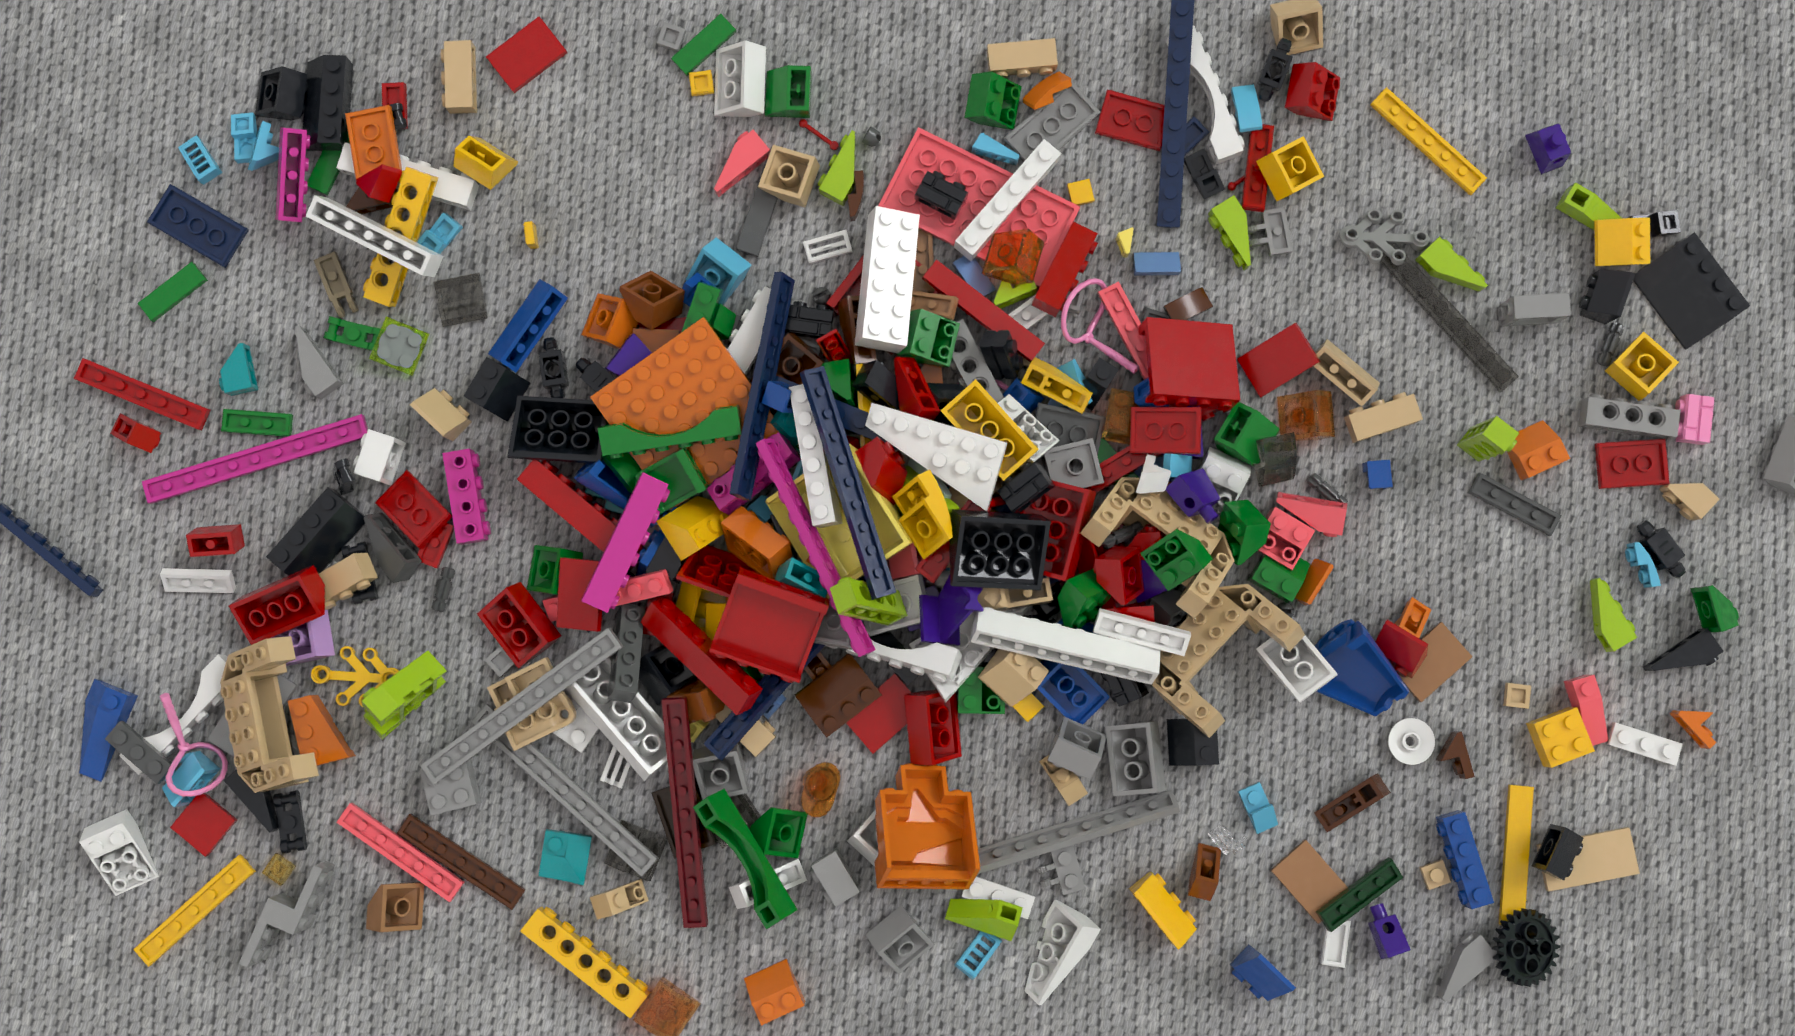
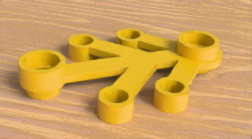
M344 646L340 650V656L342 659L347 660L356 672L333 671L325 665H318L312 669L311 678L318 684L327 683L329 680L356 681L347 690L338 693L336 696V703L338 705L347 706L350 704L351 698L369 682L378 683L374 687L376 689L388 680L389 675H395L399 670L392 667L387 668L378 657V652L375 648H366L363 651V658L366 661H370L380 674L370 673L355 655L354 648ZM346 649H350L351 655L349 657H345L344 651ZM369 650H372L374 652V657L372 659H369L367 657V652ZM321 670H324L326 672V677L324 679H321L319 677V672ZM364 694L359 697L360 706H362ZM341 695H346L347 701L345 703H341Z

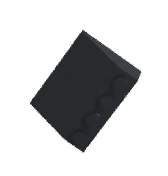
M1695 232L1679 241L1650 262V264L1636 272L1633 280L1685 350L1750 307L1749 303Z
M517 396L507 457L512 459L595 463L598 460L602 462L603 456L598 428L609 425V423L592 400Z
M952 509L951 525L953 538L949 540L950 585L1041 590L1051 521L1039 514Z

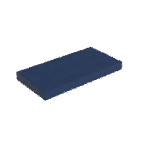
M171 184L147 220V223L224 268L227 267L249 231L246 227Z

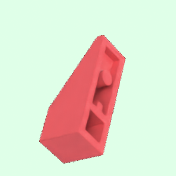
M754 130L746 131L737 138L738 141L735 143L714 187L718 197L768 159L771 151Z
M1278 492L1276 502L1318 532H1323V535L1328 537L1342 536L1348 503Z
M1582 675L1564 681L1571 706L1578 708L1592 745L1607 742L1608 734L1603 701L1595 675Z

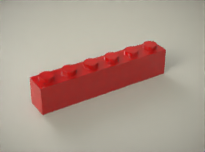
M665 596L651 602L641 623L736 715L751 709L763 688L732 659H721L714 656L713 652L709 651L712 640L672 600Z

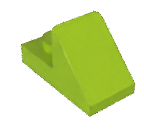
M1004 274L993 303L995 306L1003 309L1034 296L1037 286L1033 280L1028 283L1027 281L1019 282L1012 288L1007 275Z

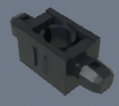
M1282 38L1276 47L1278 50L1271 49L1268 53L1257 84L1263 86V88H1260L1258 95L1261 101L1268 102L1274 93L1272 89L1279 91L1286 78L1285 76L1293 56L1286 54L1290 52L1292 45L1288 39ZM1280 61L1278 64L1281 70L1280 75L1270 80L1272 76L1269 72L1270 65Z
M554 337L545 338L543 348L546 352L538 353L543 387L547 390L552 389L550 390L551 398H565L562 387L569 386L565 353L561 349L556 350L558 345ZM552 360L555 364L559 365V371L555 374V377L549 374V368L553 365Z
M580 358L576 362L577 369L582 373L580 378L595 392H598L615 380L596 361L591 363L585 358Z
M1647 520L1638 524V532L1641 536L1645 537L1639 543L1650 555L1658 571L1668 569V572L1675 578L1685 574L1684 566L1681 562H1678L1685 554L1665 527L1654 530L1655 527Z

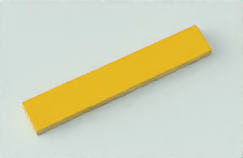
M1387 87L1370 104L1372 108L1470 196L1487 179L1484 174Z
M1508 784L1499 925H1501V920L1507 921V914L1513 915L1514 910L1521 911V908L1526 909L1534 787Z
M239 854L133 950L148 967L151 966L256 871Z

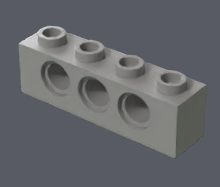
M964 319L957 321L960 323L955 345L962 344L966 349L961 353L953 351L950 368L952 371L957 370L960 376L957 379L958 383L964 388L976 379L979 383L986 386V391L998 403L1004 397ZM966 364H973L976 369L972 373H967L963 370V367Z
M1590 394V397L1581 401L1578 427L1670 440L1678 437L1681 410L1672 409L1673 406L1668 404H1658V407L1650 406V402L1647 401L1629 403L1625 398L1615 397L1612 400L1604 399L1603 395ZM1604 407L1610 411L1609 418H1606L1603 414ZM1627 411L1633 415L1632 422L1626 418ZM1650 414L1655 417L1656 422L1654 425L1649 421Z

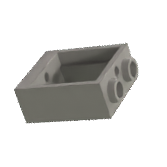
M1569 293L1513 296L1500 304L1501 307L1498 308V319L1502 321V327L1557 324L1571 316Z

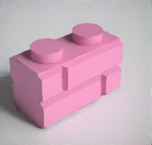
M1694 394L1680 396L1675 405V409L1681 410L1678 437H1676L1675 442L1697 445L1710 443L1714 397Z

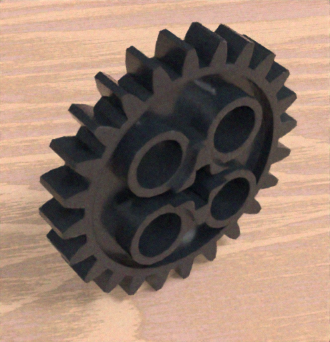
M1521 908V911L1514 910L1513 915H1506L1507 921H1500L1502 929H1495L1499 936L1493 937V940L1497 942V946H1493L1492 950L1497 951V954L1492 958L1499 961L1496 968L1502 970L1500 975L1507 977V981L1520 986L1531 987L1532 984L1539 985V980L1546 981L1545 973L1552 974L1550 966H1557L1553 959L1560 956L1555 953V949L1560 948V945L1555 944V941L1560 937L1553 934L1557 928L1550 926L1552 920L1545 918L1546 914L1538 913L1537 910Z

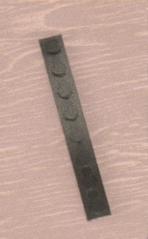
M1396 243L1391 245L1395 250L1401 249ZM1383 252L1380 263L1499 392L1505 390L1519 377L1407 255L1403 264L1395 265L1391 262V258ZM1395 255L1397 259H1402L1399 255Z

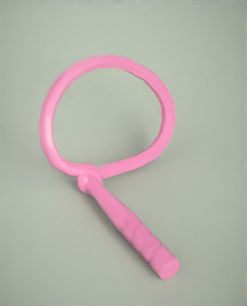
M1097 278L1088 279L1080 283L1070 293L1063 307L1061 315L1063 336L1068 342L1073 344L1083 341L1087 344L1091 343L1109 358L1135 374L1139 369L1137 364L1094 339L1092 332L1105 310L1102 301L1086 333L1079 338L1074 339L1070 337L1066 327V318L1069 306L1076 294L1092 284H1098L1101 290L1107 287L1102 280Z
M169 693L161 694L162 705L179 742V752L170 765L165 778L167 787L173 793L182 797L197 796L214 789L223 781L228 770V761L225 754L211 743L197 742L189 744L185 742ZM195 748H207L218 754L222 761V771L211 784L192 791L180 790L173 784L172 775L186 751Z

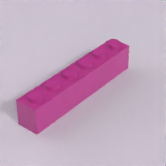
M644 472L641 473L582 596V602L608 613L610 608L615 609L620 598L617 596V592L620 587L625 588L630 575L627 574L630 565L635 567L639 559L638 548L640 544L645 545L649 538L648 527L650 523L655 524L659 517L660 511L657 509L660 502L665 503L671 491L667 489L669 484Z

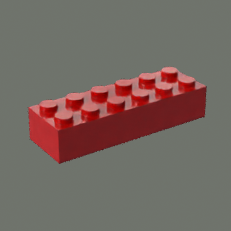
M532 460L517 480L604 552L619 520L614 517L612 519L608 517L611 513L598 503L593 504L591 502L593 498L585 493L584 490L582 491L580 488L576 490L574 488L576 483L562 473L558 475L559 469L552 463L544 460ZM640 544L637 553L640 554L641 550L646 548ZM630 565L628 570L631 571L633 566Z

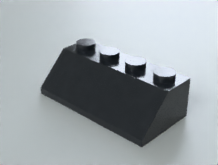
M322 55L307 62L308 89L305 93L303 130H307V135H310V147L306 151H342L344 143H347L348 138L345 113H350L353 64L346 55Z
M327 487L270 551L266 558L288 576L314 565L319 574L341 552V548L346 546L364 526L365 515L335 489Z

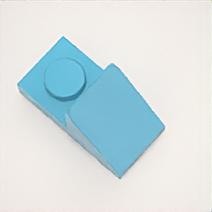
M262 121L259 127L248 170H256L279 159V147L270 145L273 133L269 132L271 128L270 123Z
M1260 782L1238 791L1256 834L1278 825L1274 807L1272 804H1269Z

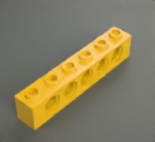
M406 167L402 171L399 180L398 192L393 195V208L391 214L387 215L384 226L395 232L401 231L403 236L417 242L438 177ZM415 187L417 195L414 199H411L409 192L411 188ZM405 209H408L410 213L407 221L402 217ZM377 253V256L373 258L370 265L372 270L370 278L365 281L363 291L365 292L363 297L388 307H396L408 268L397 262L390 264L387 257ZM383 274H386L388 277V283L385 286L381 283Z
M542 906L539 907L520 932L627 1017L631 1018L651 993L647 990V984L640 979L635 981L629 976L630 971L621 964L616 966L610 961L612 957L605 951H597L592 947L594 943L584 935L582 937L578 936L574 932L575 928L570 923L559 921L556 918L557 914L551 908L545 907L544 909ZM547 925L555 928L556 934L554 937H549L546 934L545 928ZM565 940L573 942V951L565 950L563 946ZM587 954L591 956L593 960L591 966L583 964L582 955ZM601 969H607L611 973L610 980L601 978ZM621 983L626 984L629 987V994H621L618 990V985Z

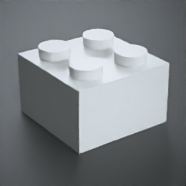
M368 429L367 434L365 433L361 439L360 446L362 449L360 455H357L354 460L353 468L355 470L353 473L391 486L406 443L395 437Z

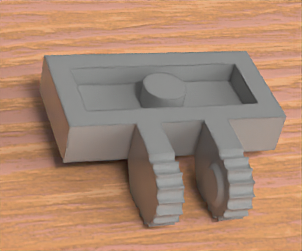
M1285 207L1261 212L1263 224L1249 226L1248 233L1253 234L1264 231L1265 238L1252 239L1249 241V247L1267 244L1269 257L1292 253L1293 247Z
M1073 845L1052 851L1053 863L1036 868L1037 873H1045L1056 869L1058 876L1044 879L1040 882L1041 887L1060 883L1063 895L1086 889Z

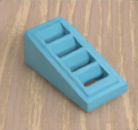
M980 133L972 146V153L1012 165H1017L1019 162V154L984 133Z
M198 135L178 147L193 174L203 185L223 173ZM196 143L198 147L188 153L186 149ZM201 150L202 153L194 159L191 158V156ZM205 157L206 160L196 166L195 163ZM208 164L210 165V167L200 172V169Z
M980 931L954 966L970 979H975L1002 940L994 935ZM982 936L993 943L992 947L981 940ZM976 944H979L987 951L986 955L975 947ZM972 951L982 960L978 962L972 956L969 955L970 952ZM966 959L976 968L972 970L963 962Z

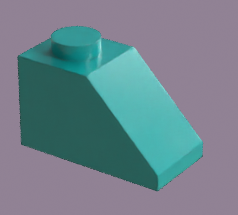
M239 343L220 370V388L230 396L258 390L250 346Z
M792 557L779 566L775 580L824 598L827 595V590L822 587L819 581L820 576L816 569Z

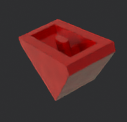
M381 164L356 179V184L369 198L389 203L402 175V170Z

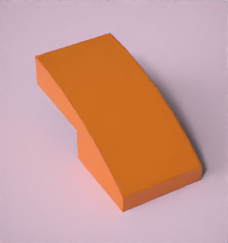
M1061 72L1048 76L1025 95L1023 103L1034 110L1053 103L1054 93L1072 86L1071 78Z

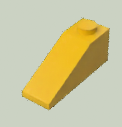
M1036 357L1030 363L1021 381L1022 384L1083 414L1093 394L1056 367Z

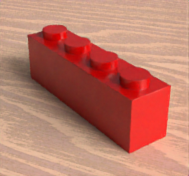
M1073 221L1031 306L1054 317L1057 316L1059 310L1063 311L1068 292H1072L1079 280L1075 279L1077 274H1083L1088 265V261L1085 260L1088 253L1093 255L1098 245V242L1095 241L1098 233Z

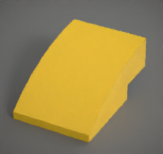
M930 469L914 477L892 496L903 513V516L898 520L923 560L953 538L948 507Z

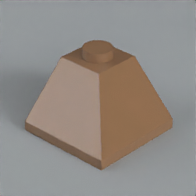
M421 882L381 884L367 905L366 929L377 932L421 930L424 884Z

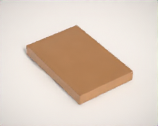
M1439 622L1421 638L1422 641L1428 644L1427 657L1413 678L1400 676L1409 688V691L1419 702H1423L1473 657L1442 622Z
M1305 839L1270 870L1317 924L1321 922V919L1316 911L1348 888Z

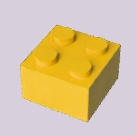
M1304 136L1256 161L1276 201L1324 177Z
M1643 331L1611 363L1605 372L1633 397L1641 401L1651 393L1679 362Z
M1567 707L1526 723L1543 767L1553 768L1595 751L1577 707Z

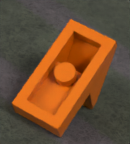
M1411 597L1407 601L1401 617L1394 624L1420 638L1431 609Z
M1673 710L1669 713L1701 748L1710 749L1717 743L1712 738V732L1704 725L1701 726L1713 712Z

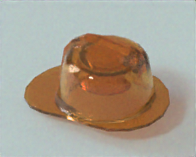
M822 762L810 768L803 776L801 804L806 814L811 817H822L831 810L840 783V773L837 767L831 763Z

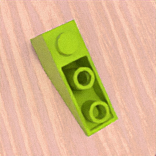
M853 130L849 136L845 135L840 143L841 150L839 154L833 155L829 162L830 170L827 175L823 174L818 182L820 194L841 206L845 205L848 194H851L854 189L855 131Z
M1576 182L1565 190L1555 207L1594 230V220L1622 219L1595 193Z
M1235 195L1210 210L1208 221L1212 228L1218 229L1222 235L1220 237L1222 244L1233 252L1232 258L1239 268L1242 266L1245 271L1251 265L1247 214Z
M1440 236L1415 259L1430 276L1479 292L1488 286L1483 275L1477 271L1474 272L1468 266L1469 262L1467 259L1458 255L1453 250L1451 243Z
M1601 578L1591 579L1590 590L1594 633L1606 652H1615L1638 638L1635 634L1636 629L1630 620H1626L1622 613L1623 608L1621 604L1614 600L1609 593L1611 589L1606 581L1601 580Z
M950 899L945 919L1012 941L1023 907L1002 900Z

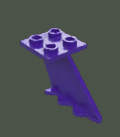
M949 574L939 597L919 595L921 642L959 646V626L973 611H984L978 602V595L983 588L951 586Z

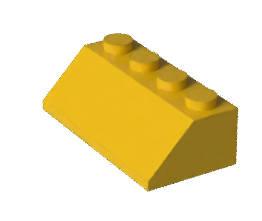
M976 379L941 410L956 428L1008 443L998 475L1003 481L1012 476L1039 450Z

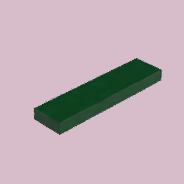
M1388 857L1317 910L1316 913L1326 929L1332 932L1404 877L1394 861Z

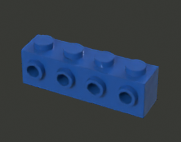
M539 279L488 354L516 373L568 297L552 285Z
M1456 810L1437 816L1438 823L1436 828L1445 844L1443 850L1446 858L1450 860L1452 866L1450 871L1454 882H1457L1459 888L1458 897L1461 904L1469 909H1475L1494 903L1466 813Z

